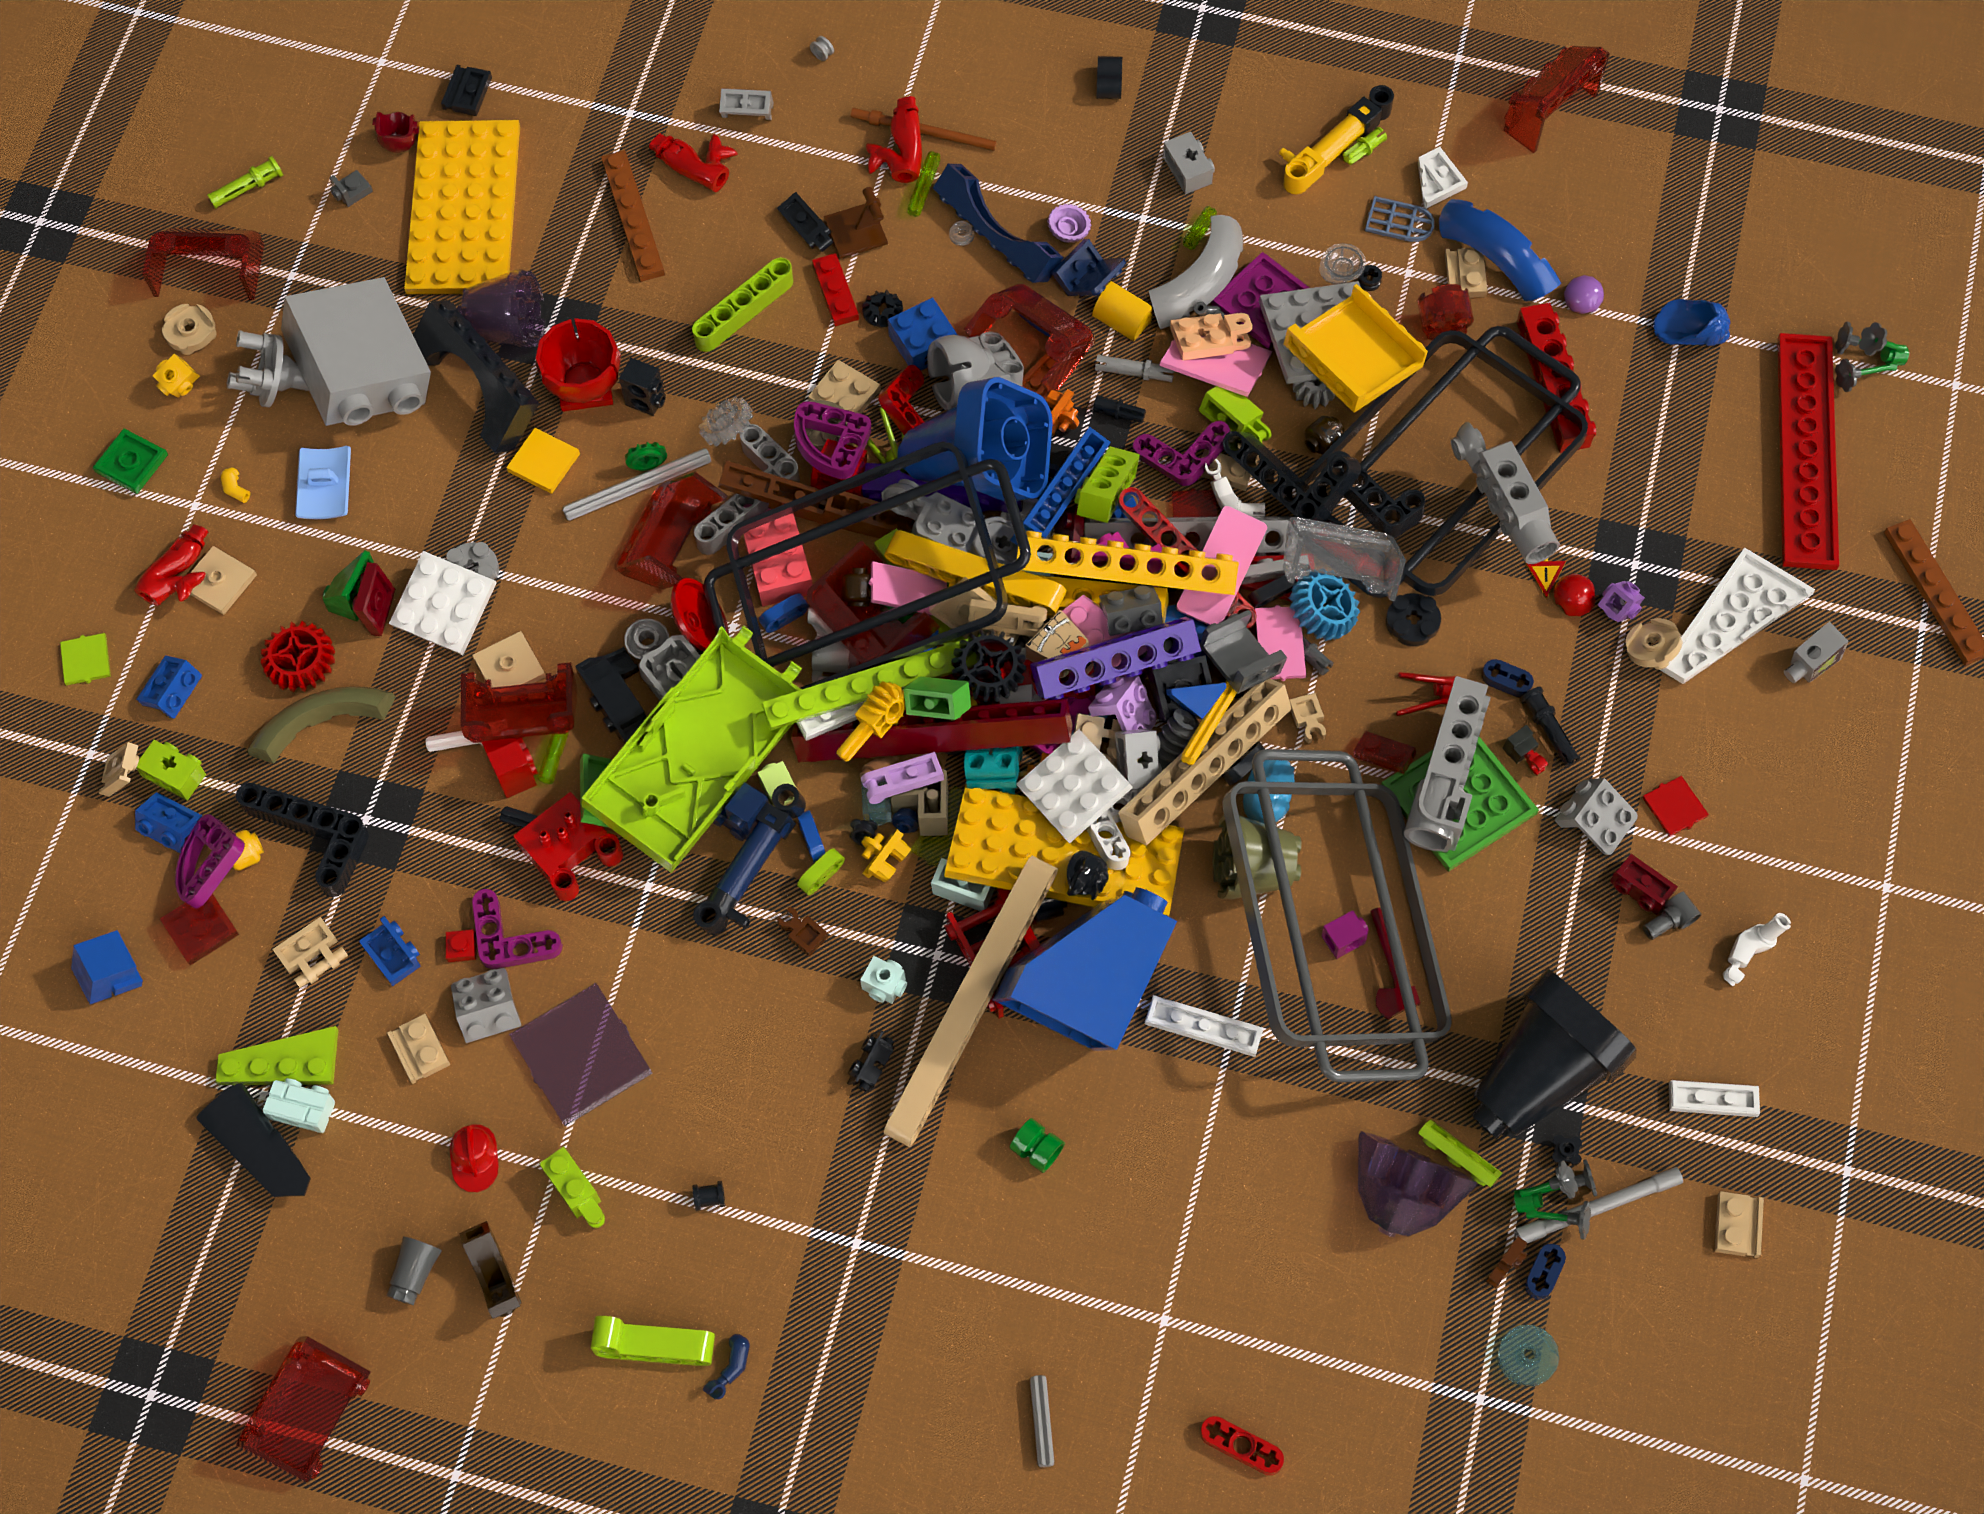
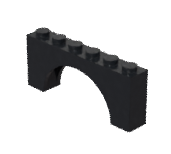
M450 300L430 301L413 334L427 365H440L449 353H453L463 359L473 370L483 392L485 420L480 434L481 438L494 453L514 451L540 403Z

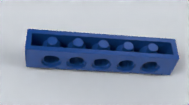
M1091 427L1087 429L1054 475L1044 493L1023 520L1025 531L1042 532L1041 537L1043 538L1048 536L1077 493V490L1084 483L1085 478L1088 477L1111 443L1109 440ZM1014 533L1010 541H1012L1014 544L1018 546L1016 536Z

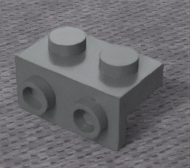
M1153 585L1138 586L1134 589L1120 592L1113 591L1099 596L1100 606L1107 619V628L1110 636L1142 630L1163 623L1161 601Z

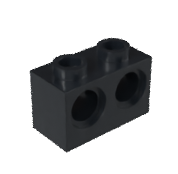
M630 358L619 377L625 405L654 416L657 409L662 408L666 399L659 368Z

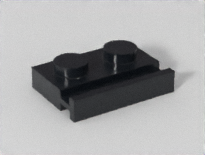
M456 65L441 102L442 109L447 110L448 108L453 109V112L477 116L492 79L491 71L472 67L461 68L460 65Z

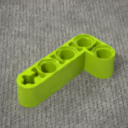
M596 1316L591 1350L596 1356L609 1359L710 1366L712 1363L715 1334L704 1330L624 1324L621 1319L616 1317Z

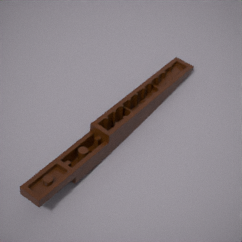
M727 460L718 486L720 489L769 503V509H774L821 490ZM843 492L793 513L796 517L826 524L878 503V501ZM888 510L845 527L843 530L880 539L896 528L897 530L911 533L916 520Z

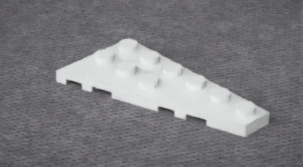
M1744 548L1682 635L1683 644L1679 654L1669 662L1666 668L1660 670L1684 684L1813 595L1815 589Z

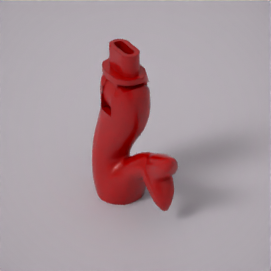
M915 97L899 98L897 100V107L893 110L891 134L901 155L890 148L876 144H866V150L871 155L868 161V171L870 174L874 173L886 162L895 181L910 183L919 178L922 163V142L918 115L919 109L916 106Z
M659 133L649 144V149L656 152V157L674 171L707 187L715 193L725 185L729 177V169L720 163V160L738 155L733 148L722 146L721 140L716 134H713L706 155V163L701 161L695 150L688 143L680 139H674L671 135L666 137Z
M195 524L192 525L188 532L183 531L181 534L183 538L178 537L171 547L149 566L139 579L134 591L146 602L155 606H159L174 592H177L180 602L186 600L192 593L193 588L202 583L206 573L192 572L185 576L175 575L188 569L197 560L205 545L203 540L209 531Z

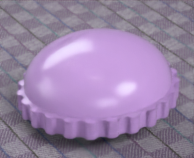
M1059 205V207H1055L1051 211L1047 222L1049 223L1050 232L1063 242H1079L1090 231L1091 220L1089 215L1081 207H1077V205Z

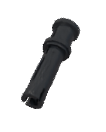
M1542 687L1529 690L1520 698L1523 704L1526 703L1533 715V722L1541 725L1561 758L1565 767L1576 763L1574 760L1579 761L1581 757L1577 754L1555 718L1556 710L1554 706H1550L1542 694L1544 692Z

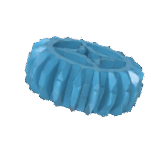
M1324 568L1318 571L1314 569L1301 576L1291 589L1292 593L1289 597L1292 601L1289 608L1296 612L1293 618L1299 619V627H1306L1307 634L1314 633L1316 639L1323 637L1325 641L1336 640L1349 633L1353 626L1356 625L1358 621L1357 616L1360 613V610L1356 608L1359 601L1354 599L1356 592L1350 591L1348 588L1350 583L1345 584L1342 581V576L1335 577L1333 571L1326 572Z

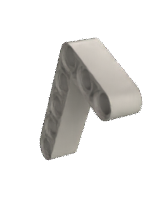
M748 424L741 429L742 451L760 470L800 483L797 462L761 427L755 424ZM768 456H774L771 459H766ZM788 472H789V473H792V474L787 475V476L783 475L784 473H788ZM735 494L695 527L694 535L698 550L706 555L716 553L726 545L728 534L735 525L764 513L769 509V503ZM746 504H752L750 507H743ZM726 520L732 521L728 524L723 523ZM706 536L712 537L709 540H703V538Z

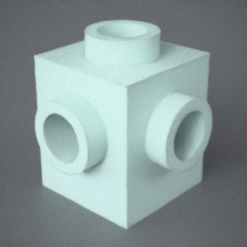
M873 956L860 980L862 990L868 992L872 999L881 1003L887 1001L893 1004L896 996L901 997L907 986L905 972L900 964L893 960H887L886 962Z

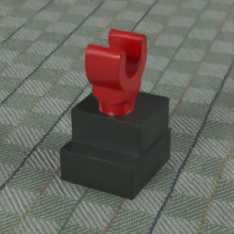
M1525 725L1507 738L1502 749L1516 764L1526 758L1530 769L1537 776L1545 770L1548 762L1535 752L1539 744L1533 738L1532 730Z

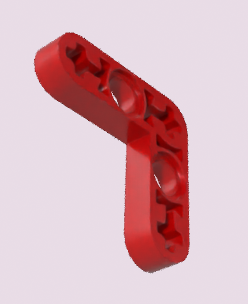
M909 365L900 371L878 396L880 405L904 436L910 429L924 423L908 402L924 383V376L915 365Z

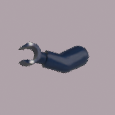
M734 1334L729 1339L728 1343L731 1348L729 1364L720 1372L721 1376L717 1380L708 1382L703 1388V1391L714 1399L723 1398L726 1393L725 1385L731 1384L745 1370L750 1343L746 1337L740 1334Z

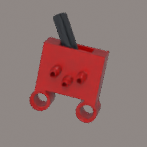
M571 791L539 816L508 806L504 807L500 813L501 822L522 828L513 835L517 846L548 880L556 897L562 901H571L578 895L579 885L571 870L596 851L600 862L608 867L615 866L622 861L623 850L617 836L607 833L602 826L581 822L580 801ZM610 846L615 847L613 852L603 853V850L605 848ZM562 882H571V884L568 887L559 888V885Z

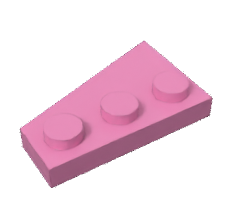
M1082 595L1062 610L1088 639L1089 646L1133 633L1128 632L1110 636L1107 628V619L1101 606L1085 595ZM1145 645L1138 649V657L1147 651ZM1120 653L1112 657L1111 663L1113 667H1117L1121 663Z

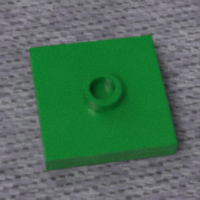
M123 428L93 466V470L97 474L138 494L166 459L168 453L165 449Z

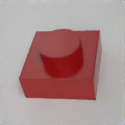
M474 930L446 932V960L448 962L476 960V933Z

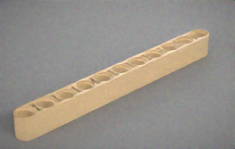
M1034 856L1027 860L884 1129L885 1135L908 1147H911L917 1139L1049 891L1058 868Z

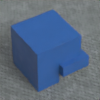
M118 930L73 946L71 969L89 1004L112 997V992L116 996L142 986L143 980Z

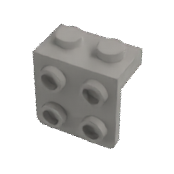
M1605 778L1585 779L1576 786V792L1569 801L1562 805L1560 814L1554 821L1561 828L1579 827L1604 855H1611L1635 823L1638 815Z
M505 968L489 970L484 974L471 978H463L451 985L456 1018L466 1043L522 1026Z

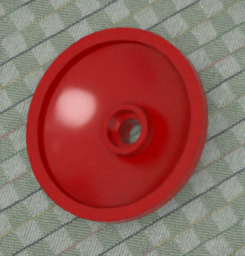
M684 578L673 586L670 602L674 622L680 633L690 644L704 652L716 637L704 593V585L695 579ZM719 604L724 626L729 635L727 620Z

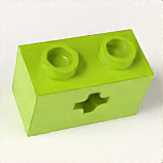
M153 740L136 767L143 778L188 801L206 776V773L200 766L202 762L191 754L184 756L179 753V750L174 745L168 742L162 744L156 740Z

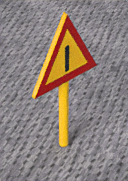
M1547 558L1535 564L1526 563L1546 599L1566 561H1548Z

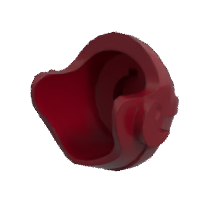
M377 112L376 118H373L372 125H375L379 144L392 153H401L409 150L414 144L415 134H419V121H415L414 114L409 116L402 112L390 114Z

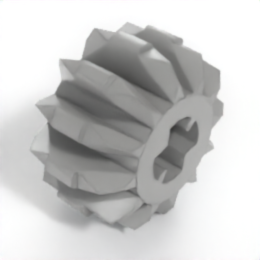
M1320 379L1293 383L1292 388L1293 392L1296 393V401L1304 400V407L1308 404H1313L1314 409L1318 407V404L1326 407L1329 400L1332 401L1335 398V394Z

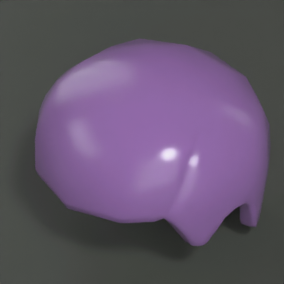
M1586 275L1574 278L1569 282L1564 292L1566 305L1576 313L1595 312L1604 299V290L1601 283L1594 277Z

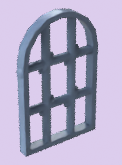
M1374 196L1365 232L1409 242H1419L1431 236L1434 230V218L1427 209L1420 206ZM1376 202L1392 205V208L1387 210L1374 206ZM1398 206L1411 209L1413 212L1408 215L1395 212V208ZM1373 211L1390 214L1388 220L1383 221L1371 218ZM1417 211L1424 213L1429 219L1417 217ZM1393 216L1411 219L1409 225L1406 226L1392 223ZM1414 221L1431 224V229L1426 231L1413 228ZM1370 222L1386 225L1385 231L1369 227ZM1395 227L1408 231L1405 236L1389 232V230ZM1414 232L1425 234L1420 237H1410L1411 233Z

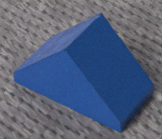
M1226 683L1166 689V694L1196 719H1203L1225 691Z

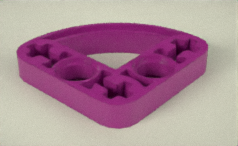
M806 401L799 404L794 417V437L802 456L814 468L838 479L851 477L856 470L871 434L870 419L863 414L816 402ZM830 418H838L841 420L838 424H830L827 422V420ZM805 428L841 436L831 458L821 453L811 443ZM848 443H854L858 447L856 449L849 450L846 449L844 445ZM844 458L847 459V464H845L843 467H841L842 464H843Z
M210 814L202 816L195 824L183 845L176 867L175 884L177 893L182 901L194 908L204 905L239 859L245 847L242 839L224 823ZM204 844H206L212 852L194 874L199 854Z

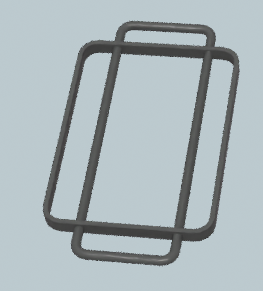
M1290 749L1260 750L1254 755L1252 760L1255 781L1240 782L1227 792L1223 799V812L1272 1033L1286 1046L1314 1047L1320 1071L1332 1082L1347 1083L1420 1079L1427 1073L1429 1067L1425 1043L1435 1042L1443 1037L1450 1030L1452 1021L1410 843L1404 837L1405 823L1398 798L1392 790L1384 785L1363 784L1356 760L1346 752ZM1266 760L1342 762L1349 771L1351 783L1267 782L1263 762ZM1236 794H1258L1311 1035H1297L1291 1032L1283 1020L1236 805ZM1270 794L1354 795L1410 1033L1323 1035ZM1366 796L1379 799L1384 804L1388 814L1437 1018L1438 1028L1436 1032L1421 1031ZM1413 1044L1417 1066L1411 1069L1337 1071L1330 1065L1326 1046Z

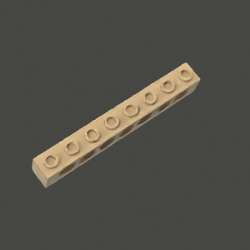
M1268 679L1253 686L1224 713L1193 765L1183 763L1181 761V753L1118 812L1126 836L1147 846L1292 709L1285 684Z

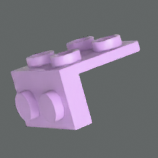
M1139 675L1134 677H1116V682L1105 685L1088 707L1092 717L1116 715L1122 731L1151 730L1156 724V712L1150 704L1146 688L1143 686Z

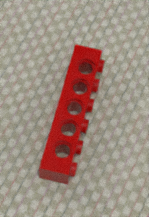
M1551 303L1520 308L1516 321L1520 335L1545 353L1553 355L1551 357L1573 371L1574 361L1572 356L1567 353L1566 337L1564 333H1560L1559 317L1557 312H1553ZM1527 353L1536 382L1561 398L1570 388V382ZM1580 389L1569 405L1580 411L1587 420L1586 439L1579 448L1584 449L1591 446L1593 438L1596 436V425L1594 421H1590L1588 415L1589 405L1587 400L1583 399ZM1543 402L1547 412L1551 407ZM1559 414L1550 424L1560 453L1580 434L1579 427L1562 414Z

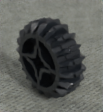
M993 628L990 629L989 635H985L984 631L980 629L978 637L970 633L968 641L962 639L959 643L960 648H955V658L951 661V665L955 667L952 670V676L958 677L957 680L968 681L969 690L973 692L972 699L976 700L981 695L983 696L984 703L988 702L990 696H993V700L996 703L1000 699V694L1006 699L1009 698L1010 691L1016 692L1019 686L1017 683H1023L1024 676L1022 674L1026 673L1027 668L1023 664L1026 657L1020 654L1022 650L1021 645L1013 646L1015 641L1013 637L1005 640L1004 631L999 636H995ZM988 649H994L998 652H991ZM975 652L977 663L973 665V669L968 671L966 661ZM1009 661L1011 672L1003 679L1000 669L1004 667V663ZM986 679L990 681V683L981 682L979 680Z

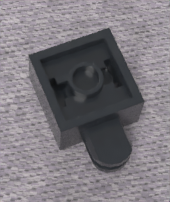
M1171 637L1164 641L1163 647L1165 651H1169L1173 646ZM1205 655L1196 656L1186 661L1174 659L1168 661V666L1146 669L1159 722L1163 723L1168 722V719L1173 716L1176 709H1183L1167 696L1166 689L1212 684Z

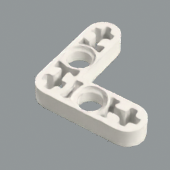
M1143 788L1130 790L1116 803L1126 805ZM1112 806L1098 818V823L1096 820L1086 830L1101 858L1107 863L1108 868L1122 870L1128 865L1130 849L1116 825L1117 822H1121L1119 810L1114 809ZM1108 831L1113 837L1105 839L1100 837L1098 833Z

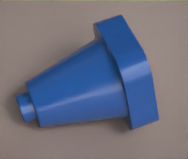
M1001 377L968 382L960 390L956 407L910 429L905 434L898 448V458L934 443H951L963 452L968 466L986 459H995L1004 464L1016 501L1038 498L1044 493L1048 483L1053 426L1051 410L1041 395ZM950 451L939 453L903 468L914 479L928 482L960 470L956 456ZM987 470L972 476L976 491L1005 501L994 470ZM963 480L955 484H952L956 486L965 487Z

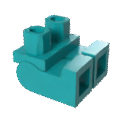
M1022 746L966 750L964 768L967 788H999L1000 792L1015 794L1019 776V762L1023 757Z

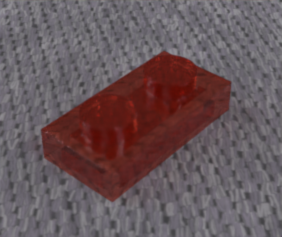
M1365 731L1353 753L1354 758L1405 774L1416 756V748Z

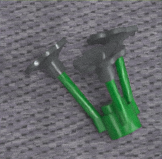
M1846 321L1843 327L1839 329L1838 339L1835 343V349H1837L1838 354L1842 355L1849 345H1859V348L1865 350V354L1869 356L1874 355L1876 351H1881L1880 358L1886 363V365L1860 370L1855 368L1853 364H1850L1848 359H1842L1840 364L1836 365L1835 372L1837 374V385L1842 387L1845 392H1850L1852 387L1856 386L1857 379L1861 375L1887 370L1896 371L1897 366H1903L1908 361V347L1887 341V330L1882 328L1880 323L1874 322L1870 327L1864 328L1861 333L1862 339L1859 336L1852 335L1853 327H1851L1850 322Z
M1587 1159L1583 1160V1174L1574 1176L1572 1168L1567 1167L1565 1161H1560L1555 1169L1557 1177L1550 1178L1549 1182L1537 1186L1515 1190L1514 1200L1518 1213H1526L1527 1219L1543 1218L1567 1221L1569 1225H1577L1580 1238L1585 1240L1589 1233L1591 1208H1589L1588 1201H1584L1579 1214L1569 1212L1568 1215L1537 1210L1543 1207L1542 1194L1559 1189L1571 1199L1575 1197L1578 1187L1586 1185L1591 1190L1593 1196H1597L1596 1186Z

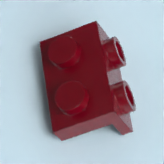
M1630 854L1621 867L1617 868L1610 880L1618 892L1629 895L1637 901L1642 909L1653 912L1656 915L1678 888L1677 885L1633 854Z

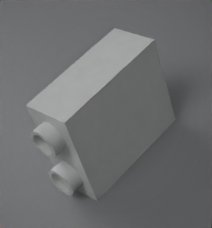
M385 277L285 296L281 331L326 426L341 422L351 426L359 425L369 420L373 415L392 411L405 415L416 411L421 405L425 404L431 371Z

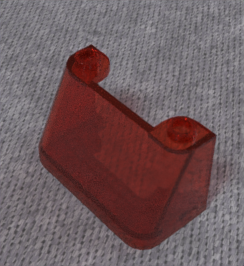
M571 662L557 664L555 675L552 676L551 673H546V682L493 687L491 679L485 680V683L476 680L475 672L461 674V730L463 736L473 743L548 734H565L574 728L577 684Z
M308 1336L299 1337L289 1350L237 1440L236 1447L308 1483L310 1478L315 1479L323 1466V1462L320 1461V1452L350 1399L355 1398L357 1394L362 1396L367 1390L371 1381L368 1379L371 1371Z

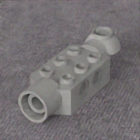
M1465 422L1459 428L1456 437L1451 438V447L1458 461L1466 460L1472 471L1477 474L1476 483L1481 493L1485 492L1489 499L1490 511L1493 515L1497 514L1500 520L1502 533L1505 536H1509L1512 543L1516 544L1524 561L1527 564H1535L1546 560L1559 549L1560 543L1551 529L1548 505L1512 441H1508L1486 449L1481 432L1477 428L1474 429L1469 422Z
M638 620L627 629L624 636L628 652L641 660L639 664L641 678L659 701H661L671 687H675L700 657L683 635L671 636L669 638L666 627L657 620ZM646 638L654 640L650 645L641 644Z

